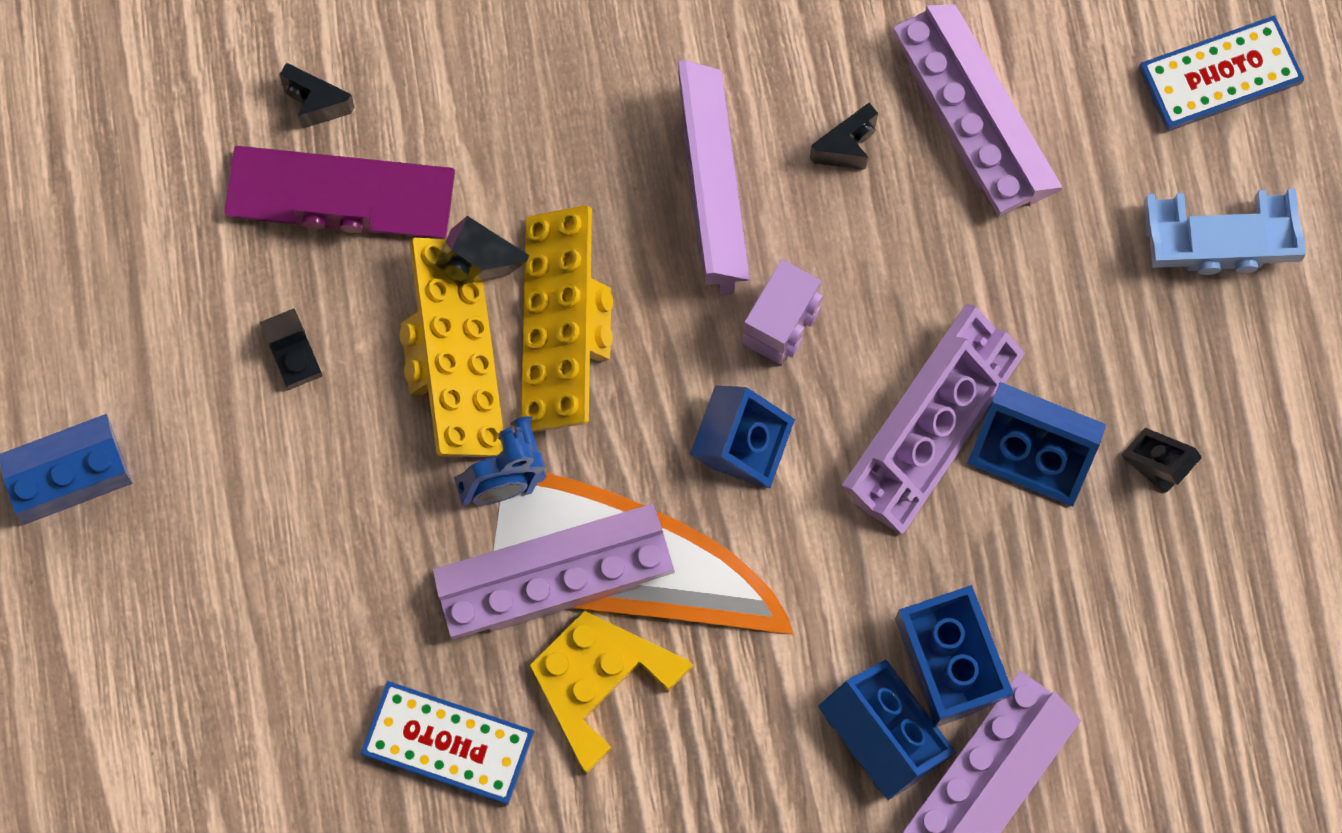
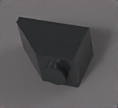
M466 216L450 230L435 265L446 271L451 278L469 284L510 275L527 262L530 255L474 219Z

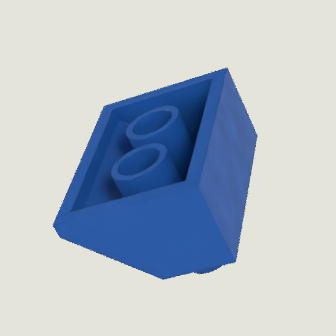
M1000 382L967 464L1074 506L1100 446L1107 424Z
M107 414L0 454V466L4 484L14 512L24 525L133 484Z
M972 585L899 609L895 622L935 727L975 714L1014 694Z
M887 660L846 680L818 705L825 715L828 724L836 730L848 746L852 756L860 762L871 777L875 787L883 793L887 800L892 799L911 787L957 753L939 728L934 726L933 720Z

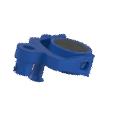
M521 417L512 421L511 425L515 427L514 433L512 427L498 433V438L503 448L499 455L478 461L468 467L465 472L454 477L462 505L470 504L471 499L475 504L488 505L513 498L522 492L525 495L532 494L536 484L545 480L546 474L544 470L546 466L542 453L538 451L530 425L532 417Z

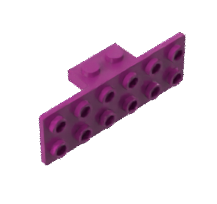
M235 146L224 213L227 218L303 225L311 229L332 228L341 229L349 233L371 232L419 238L446 239L455 170L451 167Z

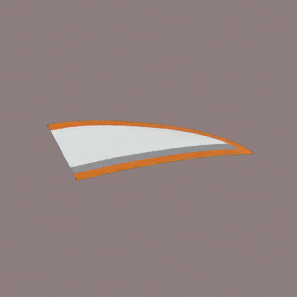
M545 473V480L536 484L532 494L525 495L522 492L513 498L500 502L494 551L645 505L581 481ZM659 511L656 512L675 573L638 584L639 588L572 607L794 635L789 618L776 595L753 570L724 546Z

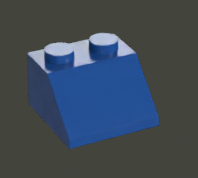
M715 385L690 455L716 471L765 488H771L795 419L747 387Z

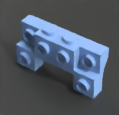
M1289 188L1285 195H1266V190H1258L1254 197L1256 214L1189 216L1188 220L1186 218L1184 193H1177L1174 199L1155 200V194H1147L1144 200L1146 235L1150 237L1152 268L1187 266V271L1198 270L1199 274L1212 275L1219 273L1221 269H1235L1237 273H1252L1261 268L1264 263L1301 262L1306 255V249L1298 214L1296 188Z

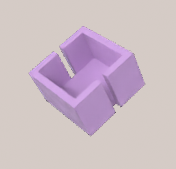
M781 259L744 322L742 345L781 366L787 356L793 358L803 342L802 335L805 330V324L811 327L822 307H820L824 296L819 292L822 280Z

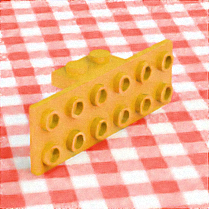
M587 205L532 215L526 218L525 253L530 256L527 262H525L521 417H532L530 425L533 432L587 424L589 421L590 359L597 362L610 360V350L613 342L611 331L613 296L611 294V287L591 278L592 208Z
M415 237L410 240L409 245L418 311L401 323L399 334L400 342L404 347V376L408 382L409 394L424 395L429 392L435 447L438 456H497L503 451L501 441L498 438V433L503 431L484 282L478 281L465 284L460 280L451 278L446 271L435 265L446 239Z

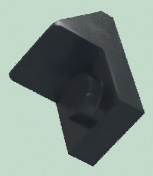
M287 62L279 74L284 92L288 96L300 102L306 99L298 113L301 128H307L349 115L355 108L350 93Z
M870 103L856 111L811 145L809 157L814 164L866 169L868 156L856 141L863 143L874 134L878 112Z
M294 308L259 322L287 390L323 376Z
M1144 428L1121 454L1129 464L1164 492H1168L1174 484L1178 485L1202 458L1195 447L1148 428Z

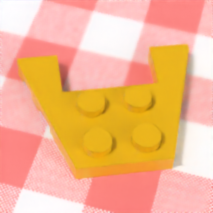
M584 611L530 665V668L571 745L582 770L588 774L612 750V747L584 720L638 665H641L669 692L693 668V664L683 657Z

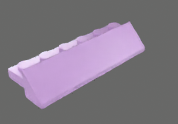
M955 4L927 5L925 12L893 27L892 34L909 61V71L978 190L983 189L998 217L1026 203L1030 206L1062 190V185Z
M686 60L678 61L682 128L699 258L703 264L705 285L718 284L719 295L734 294L735 282L749 281L750 274L722 70Z
M969 304L964 306L842 484V487L855 499L854 505L902 535L990 407L999 383L1007 382L1025 355V352L1006 331L996 329L976 306Z
M654 503L435 568L433 572L438 597L441 601L452 640L487 629H490L491 632L639 588L638 584L674 574L675 570Z
M1020 670L1010 684L1014 694L996 703L903 833H1001L1081 722L1080 718L1055 690L1051 693Z

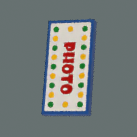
M1275 15L1141 62L1139 66L1167 132L1302 84L1304 81L1301 70Z
M387 681L363 745L361 756L509 806L535 732L532 729Z

